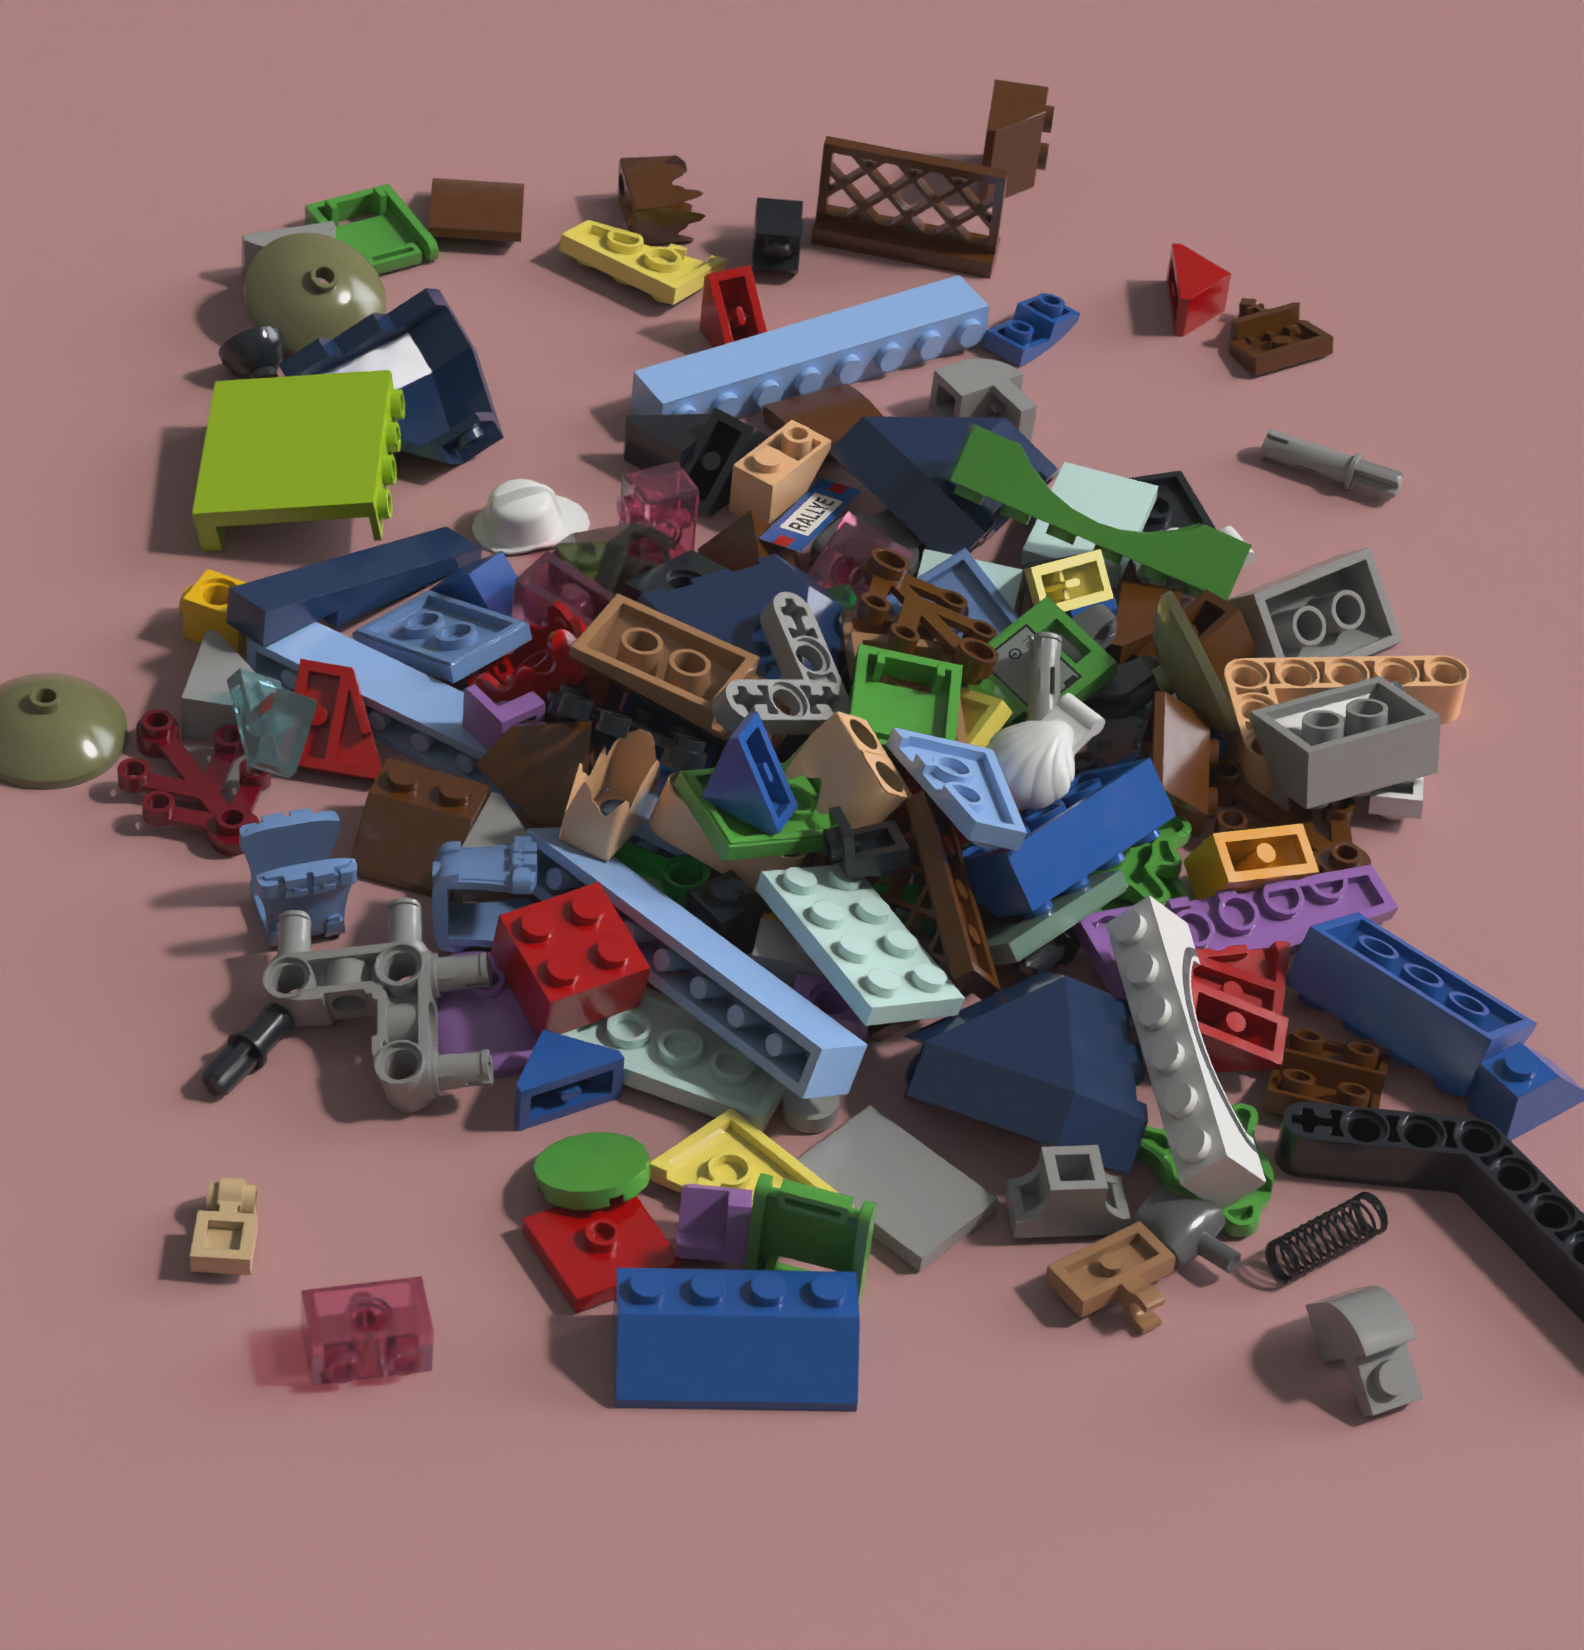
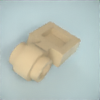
M221 1177L220 1182H209L206 1211L198 1210L190 1252L192 1272L251 1275L258 1233V1217L256 1214L258 1185L247 1184L246 1178Z

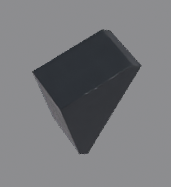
M711 414L626 415L623 448L624 460L673 486Z

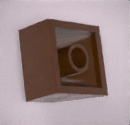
M995 79L982 166L1008 171L1005 198L1034 187L1036 169H1046L1049 143H1042L1041 135L1042 132L1051 133L1055 106L1046 105L1049 87ZM979 182L977 198L980 202L995 194V184Z
M1155 691L1140 737V760L1151 759L1176 816H1181L1190 823L1192 828L1190 836L1200 837L1207 818L1214 819L1217 811L1218 789L1217 787H1209V770L1216 771L1219 756V740L1210 739L1211 719L1167 692Z
M387 758L368 792L351 858H355L357 863V877L432 897V868L437 849L443 843L451 841H461L462 847L489 798L490 785ZM450 889L451 901H452L453 889Z

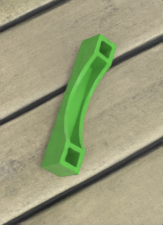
M969 424L946 478L957 484L953 493L979 505L982 504L985 496L1003 504L1000 514L1025 525L1028 524L1031 516L1049 524L1046 534L1073 545L1078 536L1094 543L1095 546L1092 551L1101 549L1103 558L1119 565L1124 556L1140 563L1141 565L1137 573L1165 585L1170 576L1187 583L1183 593L1197 598L1207 589L1228 601L1252 546L1200 523L1176 530L1154 532L1123 530L1098 523L1071 508L1050 490L1032 467L1021 444L975 424Z

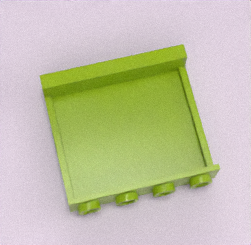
M391 370L215 381L192 511L202 552L222 550L226 526L369 517L374 541L382 540L384 519H391L393 512L392 496L388 488L389 485H396L397 481L396 461L393 452H400L401 433L397 419H404L405 417L404 394L402 389L395 390Z

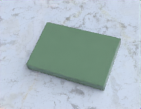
M1122 870L1087 875L1089 883L1086 886L1067 895L1058 894L1051 899L1053 907L1037 917L1024 920L1021 914L996 917L985 924L983 928L993 964L1002 965L1021 961L1125 892L1129 886Z

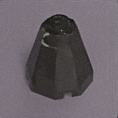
M636 522L571 533L558 542L553 551L551 567L554 581L598 616L617 594L623 596L625 581L670 560L669 549L676 551L675 540L673 537L651 526Z

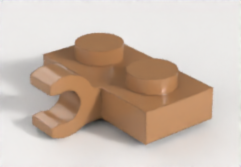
M1138 1221L1047 1265L1045 1282L1080 1318L1119 1300L1131 1326L1140 1334H1144L1161 1325L1162 1320L1152 1310L1163 1305L1165 1302L1161 1292L1151 1284L1174 1272L1176 1256Z

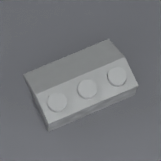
M1370 547L1333 556L1231 597L1227 601L1241 610L1257 648L1248 658L1369 656L1403 641Z
M1381 676L1250 711V723L1277 789L1305 809H1321L1328 806L1331 802L1352 796H1368L1377 789L1395 784H1410L1416 781L1417 778L1438 773L1441 716Z

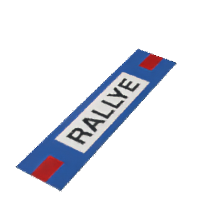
M821 478L758 539L802 552L862 491Z

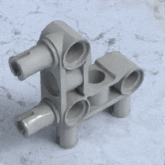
M398 898L389 902L388 943L311 951L312 922L309 914L300 910H289L279 914L277 955L274 956L264 970L262 978L270 1002L282 1006L289 1012L294 1020L293 1027L332 1025L335 1019L374 1015L377 1020V1034L372 1036L374 1068L386 1100L393 1109L402 1113H413L428 1106L432 1099H437V1096L443 1094V1090L493 1085V1063L489 1049L459 1054L439 1055L438 998L442 997L443 992L480 987L491 988L492 969L487 952L455 957H439L437 953L429 951L426 945L422 943V907H420L419 901L412 898ZM412 976V977H410V978L407 979V980H404V981H401V982L399 981V980H401L402 978ZM300 988L296 992L288 994L290 991ZM413 1073L408 1078L397 1080L402 1075Z

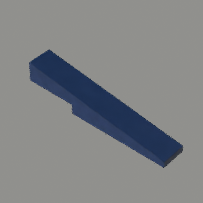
M445 526L229 588L226 623L262 647L320 619L327 621L337 628L447 576L462 566L480 560L482 548Z

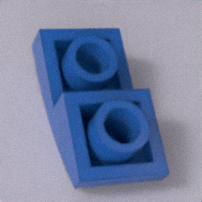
M1048 293L1039 294L1017 303L1013 320L986 330L982 347L1020 367L1039 357L1056 344L1078 322L1080 313L1066 306L1064 300L1056 295Z

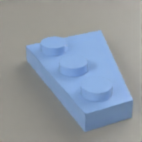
M895 727L892 728L886 743L887 748L967 840L988 850H997L1001 847L1020 851L1027 831L993 749Z

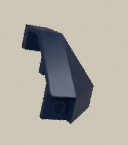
M425 288L389 313H372L334 339L318 338L278 364L285 377L391 370L395 390L402 389L405 399L404 419H397L401 433V451L449 464H464L504 438L477 351L439 289Z
M862 416L829 450V453L851 476H854L930 550L951 555L958 553L964 548L971 554L986 537L990 540L1010 519L1000 514L1003 506L1002 503L986 496L981 505L954 494L953 492L957 484L946 479L969 424H975L1021 444L1032 467L1047 486L1059 474V469L1006 418Z
M776 554L756 559V565L731 572L726 568L689 579L690 585L668 592L659 588L643 593L636 601L759 656L756 674L767 679H783L762 629L760 614L778 593L785 591L794 593L808 603L813 611L839 673L845 608L810 575ZM796 654L798 660L806 668L815 671L812 664L805 657ZM786 735L777 753L779 762L785 763L810 735Z
M1041 972L960 1010L957 1016L944 1017L904 1036L923 1044L920 1053L911 1060L906 1072V1084L908 1086L904 1098L911 1101L940 1107L1050 1146L1098 1145L1104 1169L1129 1175L1148 1123L1147 1104L1138 1101L1136 1095V1086L1144 1080L1141 1046L1131 1042L1130 1028H1133L1135 1025L1128 1001L1066 975Z

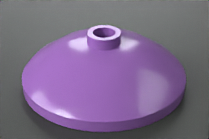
M491 949L468 950L449 955L455 957L487 952L491 962L492 987L443 992L442 997L438 998L439 1055L477 1052L489 1049L493 1063L494 1078L521 1074L539 1037L508 986L503 972L497 967L490 955Z

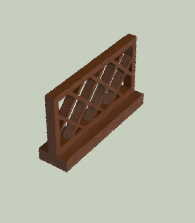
M826 136L823 147L816 220L812 228L811 244L990 279L999 251V234L1008 171ZM834 153L851 156L860 167L845 175L833 162ZM885 163L897 165L905 176L890 184L877 168ZM930 172L939 173L948 180L950 185L935 193L922 177ZM867 174L880 191L865 199L852 183ZM831 177L835 180V182L832 183V184H831ZM975 181L995 184V194L980 202L968 188V185ZM912 183L925 199L910 208L898 194V191ZM842 189L856 205L851 208L828 204L829 196ZM956 192L971 207L957 216L943 202L944 199ZM888 198L900 214L895 217L881 215L872 206ZM933 207L945 223L940 226L923 223L917 215ZM991 207H993L992 214L988 211ZM978 215L989 228V235L969 232L963 226V223Z
M922 790L905 799L908 808L907 812L892 819L895 820L902 835L911 831L913 837L910 845L911 866L898 869L886 894L877 893L893 912L898 908L911 913L905 927L914 937H916L925 918L936 922L937 931L928 949H925V951L936 964L939 963L948 967L952 983L964 997L973 993L983 1000L1000 992L1001 989L956 828L927 792ZM827 855L824 856L826 866L838 863L837 860L830 862ZM912 874L924 877L925 885L915 905L900 900ZM865 876V879L873 887L878 876ZM920 1020L869 1025L868 1030L870 1036L879 1042Z

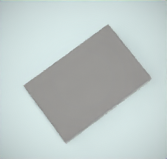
M871 1105L797 1159L838 1193L854 1197L853 1204L855 1209L860 1210L865 1200L877 1203L872 1237L919 1272L990 1218L997 1210L998 1198Z

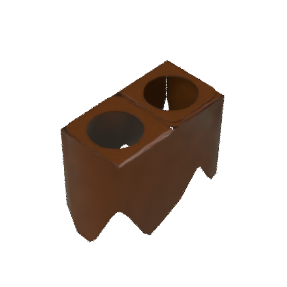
M677 155L620 158L617 196L625 221L627 222L628 230L640 234L644 238L643 244L654 246L694 241L692 237L680 235L679 232L686 229L688 224L699 222L706 216L701 213L691 212L692 205L685 202L700 197L704 194L703 192L684 189L682 186L672 184L675 179L687 172L686 162Z

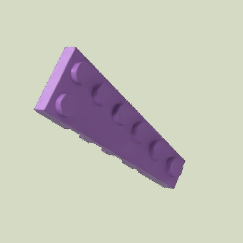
M1372 865L1308 875L1299 880L1285 879L1268 882L1263 885L1262 889L1238 893L1235 888L1216 891L1214 897L1189 901L1187 896L1169 899L1163 905L1188 923L1195 949L1210 948L1214 951H1221L1227 946L1246 944L1248 950L1269 948L1274 941L1284 940L1291 943L1289 956L1298 952L1309 927L1357 912L1379 924L1392 919L1398 910V906ZM1132 906L1093 912L1071 927L1108 992L1124 1000H1127L1106 923Z

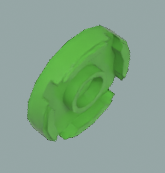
M589 1132L569 1136L549 1145L537 1156L533 1171L535 1186L538 1192L542 1190L544 1192V1199L551 1204L570 1210H599L610 1206V1198L623 1194V1200L628 1201L637 1196L649 1183L651 1165L650 1156L644 1144L636 1139L613 1132Z

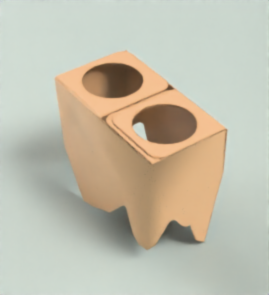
M835 712L785 762V764L791 762L785 772L787 779H794L801 775H805L808 778L821 779V789L816 808L818 814H828L829 808L840 806L852 829L889 821L907 807L905 799L912 796V793L891 759H889L867 720L842 712Z
M641 729L629 732L626 739L618 738L613 743L607 756L604 746L589 776L585 772L582 773L583 764L579 763L558 837L559 840L608 862L651 815L656 804L661 774L659 761L656 760L654 739L650 732ZM605 801H625L609 815L605 816L600 812V806Z

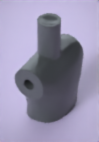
M1166 1185L1151 1194L1134 1216L1132 1224L1140 1221L1176 1256L1175 1271L1185 1266L1198 1255L1227 1273L1233 1272L1241 1260L1239 1252L1216 1239V1236L1224 1228L1226 1221L1222 1211L1210 1201L1182 1195Z

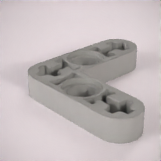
M786 591L778 593L762 610L760 622L783 679H737L727 684L713 700L712 711L717 722L731 733L736 730L748 713L758 711L768 735H811L835 712L848 714L850 698L813 611L808 603L798 595ZM796 654L805 657L812 664L815 671L806 668L798 660ZM773 698L783 702L790 710L792 716L783 713L776 707Z

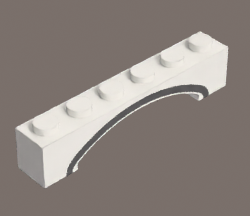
M1149 895L1106 923V928L1180 1184L1201 1199L1214 1203L1222 1211L1267 1182L1253 1137L1245 1132L1231 1107L1214 1071L1199 1029L1192 998L1191 971L1200 966V962L1188 923Z

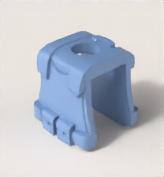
M311 808L289 811V816L286 817L281 812L262 816L261 823L246 824L239 829V846L241 851L244 852L250 869L252 901L269 947L278 945V916L282 912L289 910H300L309 914L312 922L311 936L325 934V937L345 933V907L351 886L357 882V863L355 858L330 859L337 836L340 834V819L334 811L327 810L312 813Z
M514 836V842L482 847H461V841H451L443 843L437 849L432 868L433 935L438 948L447 952H464V949H470V946L492 948L499 915L536 903L533 898H515L494 902L451 904L450 889L531 894L537 883V842H532V836Z

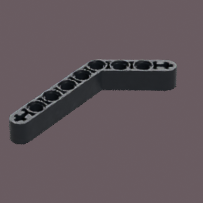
M1297 1102L1289 1105L1284 1111L1274 1153L1275 1162L1282 1171L1299 1178L1457 1193L1584 1323V1214L1492 1123L1476 1118L1317 1102Z

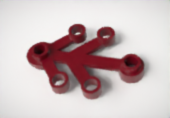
M161 709L146 712L136 725V745L138 750L148 757H164L180 779L150 773V766L145 760L128 758L120 762L117 767L119 788L131 794L147 793L142 799V817L147 824L157 827L170 825L206 833L212 847L217 852L227 856L244 854L239 846V829L246 824L260 823L257 816L252 812L261 792L271 785L272 767L270 762L265 758L255 756L248 757L240 763V788L231 805H229L221 795V792L236 759L242 757L246 752L245 730L237 725H223L216 729L214 732L215 753L204 773L179 741V725L173 716ZM175 799L200 804L205 812L175 807Z

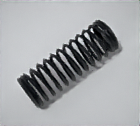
M1367 1191L1361 1192L1353 1198L1347 1199L1344 1203H1340L1338 1206L1322 1213L1320 1216H1316L1313 1220H1308L1298 1228H1293L1290 1232H1286L1284 1235L1268 1242L1265 1249L1268 1266L1278 1279L1286 1283H1292L1299 1276L1312 1272L1314 1268L1327 1264L1338 1255H1343L1345 1251H1350L1353 1247H1358L1360 1243H1365L1368 1239H1373L1376 1235L1385 1232L1388 1226L1386 1209L1375 1195ZM1361 1199L1366 1200L1376 1210L1380 1218V1229H1377L1372 1213L1360 1202ZM1360 1206L1369 1215L1373 1227L1367 1222V1220L1363 1216ZM1352 1210L1354 1211L1356 1219L1361 1225V1227L1365 1229V1233H1363L1362 1230L1359 1228L1358 1223L1354 1219ZM1331 1215L1334 1216V1221L1330 1219ZM1345 1215L1351 1220L1357 1231L1358 1238L1352 1233L1346 1222ZM1337 1219L1340 1220L1344 1225V1228L1349 1234L1350 1242L1344 1237L1342 1230L1339 1228ZM1330 1223L1335 1227L1343 1246L1338 1243L1332 1233ZM1322 1227L1329 1234L1334 1243L1335 1250L1332 1249L1324 1237ZM1307 1228L1311 1229V1234L1307 1231ZM1314 1231L1320 1236L1321 1240L1323 1241L1327 1250V1254L1321 1249L1319 1243L1317 1242ZM1307 1236L1312 1240L1316 1249L1318 1250L1319 1258L1313 1253L1311 1247L1309 1246ZM1299 1240L1308 1250L1312 1263L1305 1257ZM1291 1244H1292V1245L1297 1249V1251L1299 1252V1254H1300V1256H1301V1258H1302V1260H1303L1304 1267L1300 1264V1262H1299V1260H1298V1257H1297L1296 1253L1294 1252V1250H1293ZM1276 1245L1280 1246L1282 1259L1286 1267L1293 1273L1292 1276L1287 1275L1281 1268L1276 1256ZM1284 1251L1286 1252V1254H1287L1288 1257L1290 1258V1261H1291L1292 1266L1289 1264L1288 1260L1286 1259V1256H1285Z

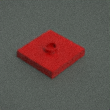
M623 1194L610 1198V1206L604 1207V1209L570 1210L556 1206L522 1219L523 1235L575 1313L614 1300L617 1268L681 1269L682 1260L675 1256V1250L637 1196L628 1201L623 1200Z

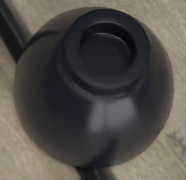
M254 325L241 329L224 341L219 349V358L225 368L241 380L279 377L277 374V370L280 368L278 364L283 362L285 356L283 332L279 328L270 325Z

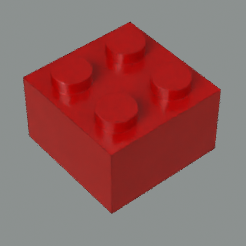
M599 882L499 915L490 954L497 967L503 972L508 986L538 1037L542 1030L563 1034L641 1006L651 969Z

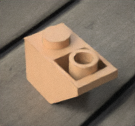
M794 420L789 421L733 465L729 512L742 517L752 510L772 526L807 492L831 448V440Z

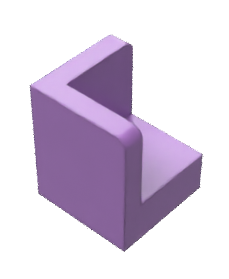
M474 684L464 689L462 726L489 751L511 726L524 724L530 720L544 722L546 703L532 691L512 701L503 700L495 704Z
M684 1184L681 1192L675 1256L679 1258L745 1264L752 1209V1190Z

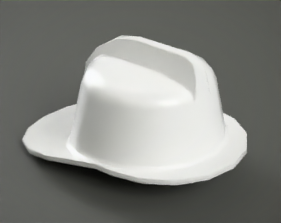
M519 478L499 484L490 493L486 507L475 516L472 531L474 539L483 548L494 553L503 551L506 555H514L536 549L564 546L578 542L587 534L590 521L588 514L579 504L568 498L557 496L554 490L546 485L530 479Z

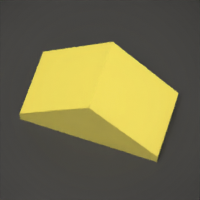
M1101 549L1024 569L1034 606L1046 596L1064 612L1113 599Z

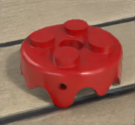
M557 600L553 601L547 609L549 625L538 626L529 624L532 636L531 641L518 647L513 653L504 655L478 670L479 675L469 677L467 683L469 686L475 684L495 704L503 700L512 701L532 691L543 700L545 699L547 689L559 690L561 682L577 685L584 678V674L581 671L583 668L569 653L571 646L588 627L579 614L575 616L564 603Z

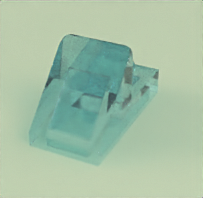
M239 668L227 679V684L247 764L255 769L290 778L297 771L317 708V702L313 698L283 689L279 680Z

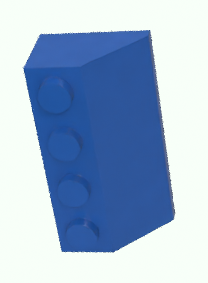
M1146 758L1080 772L1074 776V780L1070 782L1068 793L1062 798L1042 809H1024L1020 811V817L1027 831L1020 851L1001 847L997 850H988L977 846L973 842L961 849L975 900L998 918L1021 914L1024 920L1037 917L1053 907L1051 899L1058 894L1067 895L1086 886L1089 883L1087 875L1094 870H1106L1122 862L1125 859L1123 851L1127 848L1142 846L1159 837L1160 832L1158 828L1174 818L1176 814L1151 759Z
M1359 912L1310 926L1287 973L1286 985L1299 992L1298 998L1304 1004L1317 1010L1329 1011L1343 1020L1342 1025L1348 1032L1360 1038L1373 1039L1388 1049L1387 1054L1391 1059L1406 1067H1417L1433 1077L1432 1082L1438 1089L1452 1096L1465 1097L1470 1095L1479 1064L1518 1042L1525 1043L1537 1025L1536 1022Z
M669 1268L616 1269L612 1314L615 1408L857 1411L860 1313L856 1272Z

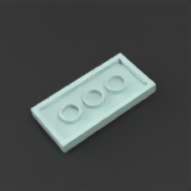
M839 863L827 866L790 867L782 870L761 871L755 888L756 891L865 1026L957 1016L959 1014L965 997L865 877L847 880Z
M647 987L644 991L641 1006L561 1034L620 1051L625 1058L622 1082L624 1085L715 1118L732 1108L761 1132L764 1131L780 1104L786 1088L781 1082L668 996Z

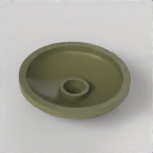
M294 233L271 241L253 258L244 280V301L251 321L254 325H270L279 328L283 332L285 340V353L291 356L318 338L334 339L372 313H386L385 290L378 273L371 263L347 243L323 234ZM317 278H322L326 280L329 284L321 283L317 280Z
M1171 590L1162 594L1156 606L1152 634L1160 666L1151 670L1161 692H1167L1170 695L1175 694L1178 700L1211 719L1210 728L1230 736L1239 732L1240 728L1226 694L1181 605Z
M58 673L25 675L0 685V781L28 789L51 790L68 788L97 778L109 770L121 757L127 743V719L117 700L99 686L75 676Z

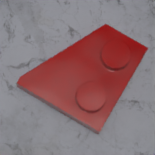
M300 659L280 761L283 766L368 781L376 780L382 769V764L357 676L352 667Z
M1284 940L1274 941L1269 948L1250 950L1247 949L1246 944L1227 946L1221 951H1214L1210 948L1196 949L1200 966L1191 971V979L1282 1015L1291 943Z

